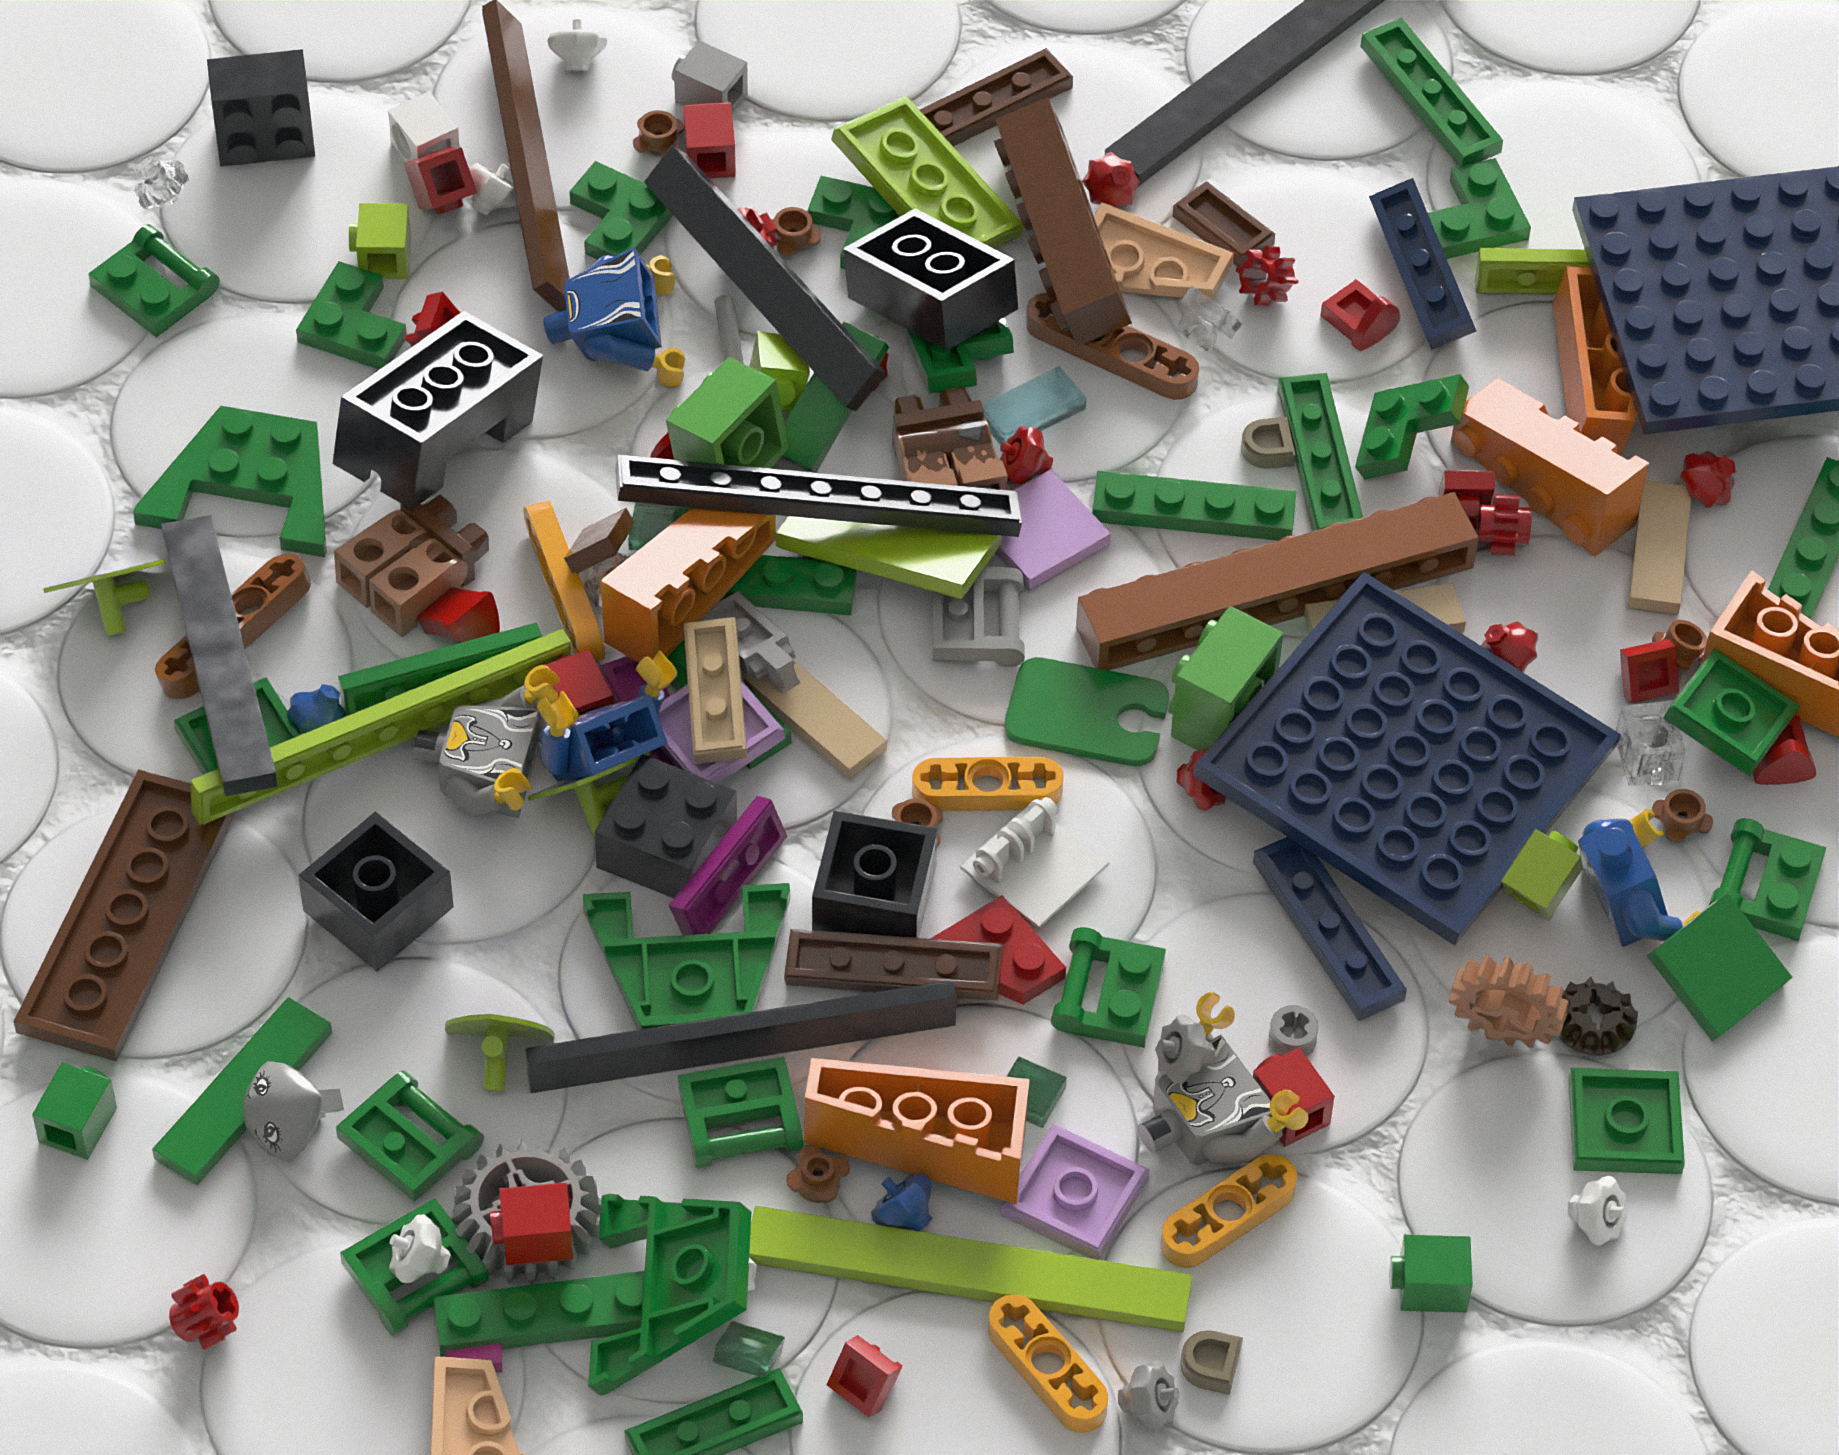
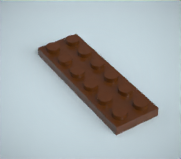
M138 769L13 1021L16 1033L117 1061L236 811L206 824L199 825L191 812V783Z

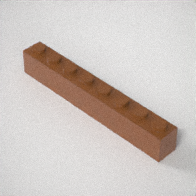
M1455 492L1439 497H1426L1417 503L1400 508L1379 510L1364 518L1346 523H1333L1323 529L1299 536H1286L1277 542L1252 549H1239L1230 555L1209 561L1192 562L1183 568L1162 574L1145 575L1136 581L1108 589H1095L1086 595L1078 597L1076 629L1094 667L1110 671L1198 646L1199 638L1206 625L1211 620L1218 622L1229 606L1270 626L1304 616L1305 604L1339 600L1363 572L1390 589L1398 590L1472 569L1474 567L1479 537Z

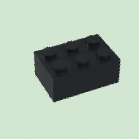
M917 209L909 211L843 248L848 298L946 351L958 346L964 340L996 324L1002 318L1019 309L1015 261L1013 258Z

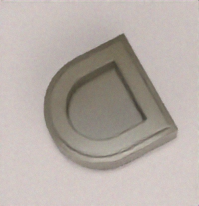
M1287 417L1260 419L1246 426L1242 433L1241 453L1247 462L1259 468L1294 466L1296 455Z
M1211 1330L1200 1331L1190 1336L1184 1343L1181 1354V1370L1185 1378L1196 1387L1230 1395L1243 1337Z

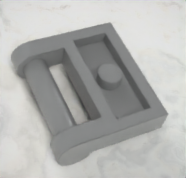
M984 567L962 599L932 591L933 660L996 661L999 665L1005 667L1017 666L1024 662L1025 645L1019 639V595L1024 589L1023 573L1011 567ZM984 591H994L998 595L999 636H984Z

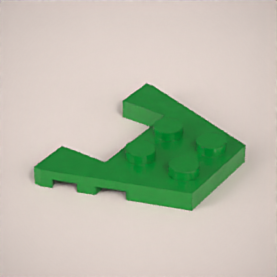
M221 405L137 503L133 511L135 525L162 529L161 524L184 519L193 492L289 508L279 537L281 550L325 557L327 546L317 422Z
M790 883L742 885L744 932L662 937H633L631 892L583 894L584 915L638 1030L756 1011L790 903Z
M619 1194L601 1196L602 1213L600 1214L598 1237L600 1241L611 1249L647 1239L642 1318L639 1329L591 1341L588 1387L600 1396L608 1394L747 1310L752 1212L741 1202L683 1198L682 1203L662 1202L653 1196H640L639 1200H626Z

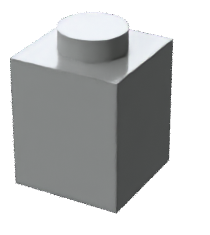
M700 40L687 55H681L674 64L671 78L674 81L675 103L682 106L731 102L733 113L748 95L747 61Z

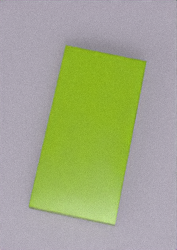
M907 96L834 128L831 141L899 216L917 209L993 249L1021 237L1024 226L1020 219Z
M791 516L787 517L776 532V547L959 599L964 597L1002 544L1001 535Z

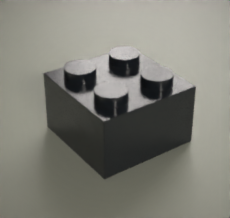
M303 49L207 59L220 167L315 157Z
M642 754L594 832L596 868L675 898L737 821V791Z
M834 810L812 894V930L919 938L937 864L938 828Z
M376 811L298 875L303 911L376 972L454 907L450 871Z

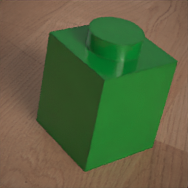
M61 1062L32 1113L38 1142L88 1160L117 1109L112 1080L95 1068L89 1066L78 1068Z
M1403 1235L1400 1256H1391L1389 1266L1390 1289L1400 1290V1311L1467 1313L1473 1286L1470 1236Z

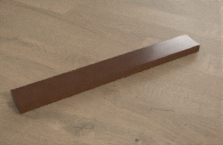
M492 0L482 6V15L532 289L556 311L561 312L566 310L564 285L570 277L522 23L498 0Z

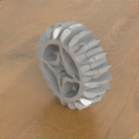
M521 1139L517 1146V1151L508 1152L506 1148L499 1144L496 1150V1159L493 1160L480 1154L477 1160V1170L465 1169L462 1176L463 1186H456L453 1195L455 1206L451 1211L452 1221L457 1227L455 1230L457 1237H465L468 1241L466 1250L470 1254L476 1252L481 1261H483L489 1276L503 1269L504 1278L510 1284L517 1273H523L532 1285L536 1280L538 1272L545 1271L549 1277L555 1280L559 1264L574 1270L575 1264H577V1254L589 1255V1250L592 1248L591 1238L597 1237L600 1231L599 1214L602 1213L601 1199L597 1195V1183L593 1176L586 1175V1166L583 1164L582 1159L570 1163V1154L567 1153L565 1147L551 1155L549 1146L545 1141L539 1145L537 1150H528L527 1144ZM567 1182L573 1259L506 1266L504 1244L493 1245L490 1211L501 1210L500 1199L492 1202L493 1207L486 1209L491 1201L500 1195L499 1189Z

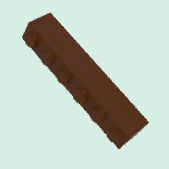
M1044 98L995 119L1002 138L995 140L994 144L1004 167L1012 166L1013 170L1005 172V176L1015 199L1023 198L1024 202L1017 204L1016 208L1027 232L1034 230L1035 234L1027 237L1037 264L1045 262L1046 268L1038 272L1049 298L1055 295L1058 301L1051 303L1050 307L1060 331L1069 328L1079 346L1132 324L1064 130L1049 98Z

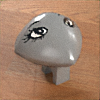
M271 1061L266 1062L260 1067L250 1082L242 1102V1117L249 1134L268 1155L287 1163L293 1161L306 1148L318 1120L326 1117L325 1113L344 1110L340 1089L318 1090L298 1070L287 1064Z

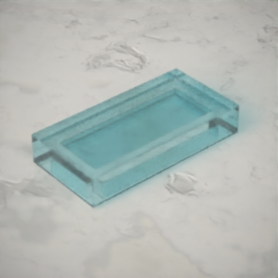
M1058 366L983 403L982 407L990 433L1001 446L1003 442L1006 443L1007 439L1015 434L1019 426L1037 428L1039 431H1043L1085 410L1087 398L1063 369Z

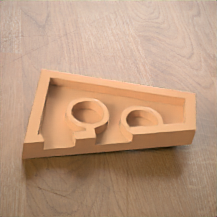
M1101 203L1094 215L1121 292L1213 301L1233 265V252L1105 203Z
M435 1356L432 1370L429 1455H523V1453H519L510 1426L511 1417L492 1360Z

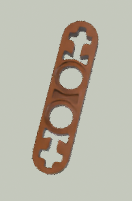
M1040 293L1029 300L1026 310V328L1030 335L1036 339L1173 400L1184 399L1196 391L1199 364L1195 357L1188 352L1128 325L1103 335L1100 341L1086 342L1078 346L1070 329L1060 331L1054 316H1049V314H1053L1050 304L1058 301L1056 295L1049 298L1047 293ZM1128 349H1136L1142 351L1146 358L1139 362H1131L1122 358L1120 354ZM1177 372L1184 373V374H1178L1175 378L1170 377V376L1176 375Z
M282 554L273 557L231 594L245 649L309 591L311 580L303 559L298 555ZM258 605L262 606L253 613L240 615L247 608ZM187 635L164 654L155 666V673L163 693L172 699H185L200 691Z

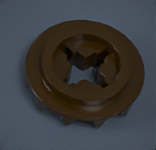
M1591 976L1581 984L1576 985L1571 981L1569 982L1562 995L1563 999L1569 1001V1006L1561 1033L1558 1036L1561 1041L1575 1051L1595 1056L1612 1054L1624 1048L1635 1034L1638 1011L1634 1010L1630 993L1622 994L1616 990L1613 981L1607 985L1595 983ZM1590 1003H1594L1598 1007L1599 1013L1604 1014L1599 1030H1596V1024L1592 1021L1591 1015L1587 1014Z

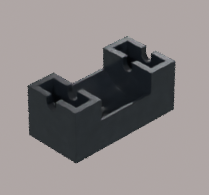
M463 311L341 396L332 464L363 482L370 478L371 470L375 471L381 479L380 492L413 510L443 488L446 463L450 457L483 433L504 443L533 422L543 355Z

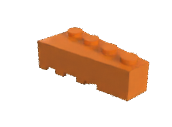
M1566 266L1552 304L1566 414L1568 418L1579 423L1580 434L1594 442L1600 437H1604L1617 445L1616 454L1621 456L1634 426L1637 412L1591 268Z
M1498 378L1466 401L1461 423L1453 425L1451 440L1464 455L1473 457L1487 470L1495 471V479L1500 484L1508 486L1527 501L1534 512L1548 518L1564 532L1571 542L1581 545L1596 557L1636 526L1649 466L1648 462L1636 455L1629 461L1616 454V444L1604 437H1600L1594 442L1580 434L1579 423L1566 416L1555 420L1548 416L1545 404Z
M691 508L601 580L604 643L638 663L647 656L653 660L658 651H661L667 658L685 638L684 623L701 621L776 540V516Z
M1751 570L1711 629L1701 665L1715 648L1800 705L1794 716H1799L1801 721L1839 738V630L1829 623L1822 627L1800 613L1802 609L1800 603L1787 594L1779 598L1764 588L1766 580Z
M811 1058L805 1094L804 1143L909 1174L923 1173L930 1180L1017 1204L1027 1120L1029 1079Z

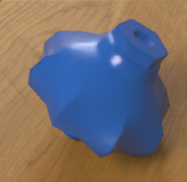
M322 684L319 689L312 692L295 693L290 698V708L287 711V718L296 724L299 732L303 734L348 715L339 704L341 693L334 686Z
M923 1173L911 1174L897 1185L890 1177L881 1183L888 1193L877 1202L876 1207L871 1211L872 1220L876 1224L888 1227L902 1226L913 1231H920L933 1219L928 1209L932 1184L927 1175Z

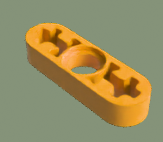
M1046 757L929 758L920 762L913 771L912 796L913 799L926 800L932 805L939 807L942 811L1023 810L1033 800H1042L1045 797L1050 798L1057 804L1062 797L1064 775L1059 764ZM981 776H993L1002 783V786L993 792H983L978 790L973 782ZM958 778H964V790H958ZM1011 778H1017V790H1011ZM1034 779H1044L1046 788H1035ZM930 780H940L941 789H931Z
M1277 1154L1262 1155L1173 1213L1166 1219L1162 1228L1161 1251L1163 1256L1175 1266L1182 1268L1195 1267L1290 1204L1295 1195L1297 1172L1294 1165L1287 1158ZM1265 1176L1270 1181L1280 1178L1281 1187L1277 1188L1273 1184H1268L1260 1189L1262 1177ZM1257 1192V1199L1255 1203L1252 1195ZM1222 1201H1233L1243 1208L1244 1215L1237 1220L1227 1221L1218 1217L1213 1208ZM1202 1218H1203L1204 1223H1205V1227H1203L1202 1229H1200V1228H1201V1220H1202ZM1181 1233L1187 1238L1197 1233L1196 1244L1192 1246L1187 1241L1179 1244L1176 1243L1177 1234Z
M1011 1294L996 1300L991 1306L988 1323V1333L993 1344L1066 1428L1074 1432L1086 1433L1100 1427L1106 1418L1108 1407V1392L1101 1380L1030 1299L1022 1295ZM1005 1317H1009L1014 1322L1022 1318L1024 1319L1023 1333L1029 1340L1025 1348L1024 1335L1017 1327L1011 1325L1004 1328ZM1049 1352L1059 1356L1064 1366L1056 1373L1044 1374L1034 1368L1032 1360L1041 1353ZM1071 1378V1390L1081 1401L1093 1399L1092 1410L1088 1411L1082 1405L1075 1409L1072 1408L1073 1394L1066 1386Z

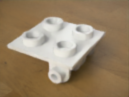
M1047 797L1042 800H1033L960 866L962 871L996 897L1003 895L1022 917L1038 929L1109 866V862L1056 822L1055 816L1059 813V809Z

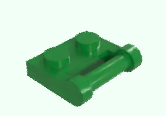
M146 224L136 232L129 244L89 272L88 276L90 286L152 335L158 337L210 298L218 289L220 279L210 269L206 267L200 269L165 242L163 234L150 224ZM153 256L187 282L188 285L180 290L144 261Z
M1742 818L1736 820L1730 835L1733 847L1720 888L1713 891L1709 905L1728 892L1755 929L1799 941L1827 847L1765 830L1759 822L1753 819ZM1753 852L1768 856L1754 902L1743 899L1740 895Z
M1087 927L1074 929L1069 943L1072 957L1061 1002L1055 1004L1051 1016L1052 1026L1065 1033L1145 1048L1165 962L1166 949L1103 937L1098 931ZM1093 960L1108 963L1096 1013L1084 1011L1081 1007Z
M785 1057L678 1075V1089L695 1168L712 1166V1160L782 1147H785L787 1152L801 1150L804 1147L801 1124ZM780 1117L781 1126L708 1138V1128Z
M404 1070L396 1073L336 1126L337 1138L414 1202L461 1160L471 1158L484 1141V1135L471 1124L465 1126L423 1093L418 1088V1081ZM405 1105L447 1141L440 1146L394 1107Z
M436 1198L340 1252L342 1265L374 1307L382 1324L392 1336L408 1327V1320L433 1306V1297L453 1295L468 1285L476 1288L489 1280V1275L483 1262L476 1252L470 1254L466 1250L468 1241L465 1237H457L456 1225ZM417 1215H425L439 1228L442 1246L449 1251L450 1257L453 1258L458 1266L396 1301L390 1292L405 1283L401 1282L396 1277V1274H393L389 1269L393 1247L390 1245V1239L394 1234L400 1236L403 1226L411 1223Z

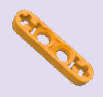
M548 500L523 507L529 539L564 631L571 640L573 655L589 649L595 661L604 660L605 649L603 639L580 576L576 572L572 574L564 560L569 548L551 502Z

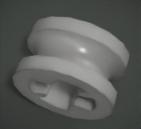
M1288 1005L1280 1008L1273 1014L1270 1022L1269 1045L1276 1054H1281L1282 1056L1300 1047L1307 1057L1314 1051L1317 1043L1318 1020L1310 1010L1299 1005ZM1292 1026L1293 1032L1296 1031L1297 1027L1303 1030V1037L1294 1039V1033L1291 1034L1290 1038L1284 1035V1028Z

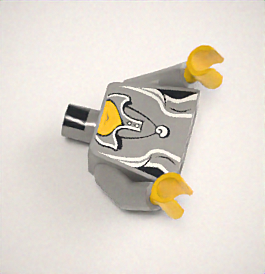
M540 665L528 673L525 678V685L504 697L474 706H459L454 709L447 734L426 730L418 731L414 746V760L437 763L440 791L471 816L478 817L491 812H498L510 817L519 818L526 792L532 789L530 778L541 744L539 738L541 720L537 704L543 698H546L550 704L558 700V692L552 685L558 684L559 677L549 667Z
M1214 992L1205 993L1201 996L1196 1006V1012L1200 1018L1198 1023L1204 1027L1206 1041L1211 1042L1216 1050L1213 1063L1207 1067H1202L1199 1072L1192 1074L1184 1083L1176 1084L1168 1076L1158 1072L1155 1078L1152 1107L1155 1116L1138 1125V1132L1143 1144L1151 1153H1156L1176 1142L1192 1164L1200 1165L1209 1161L1214 1163L1246 1164L1252 1162L1281 1138L1284 1127L1291 1130L1303 1128L1308 1122V1113L1301 1107H1298L1287 1115L1289 1108L1297 1104L1300 1097L1290 1090H1282L1276 1093L1270 1101L1223 1036L1219 1035L1213 1038L1211 1032L1214 1028L1225 1029L1235 1019L1234 1009L1228 1005L1221 1010L1217 1017L1211 1018V1010L1220 1000V996Z

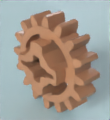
M1489 956L1483 957L1481 965L1470 959L1467 961L1465 969H1458L1449 998V1004L1457 1006L1454 1015L1458 1018L1470 1019L1467 1026L1468 1029L1478 1030L1481 1028L1485 1030L1484 1035H1486V1039L1502 1041L1504 1038L1505 1043L1512 1047L1515 1040H1521L1528 1048H1534L1536 1039L1549 1044L1553 1035H1560L1567 1015L1569 1001L1562 998L1564 989L1561 986L1548 985L1551 978L1548 973L1535 975L1533 974L1532 965L1529 963L1523 965L1516 962L1514 965L1511 958L1505 957L1503 963L1498 964Z

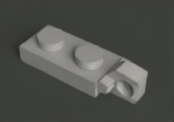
M736 592L719 601L701 620L735 617L740 668L748 675L751 674L753 678L758 679L766 674L770 683L782 693L801 684L793 665L795 662L793 659L796 656L793 648L790 646L788 635L740 592Z

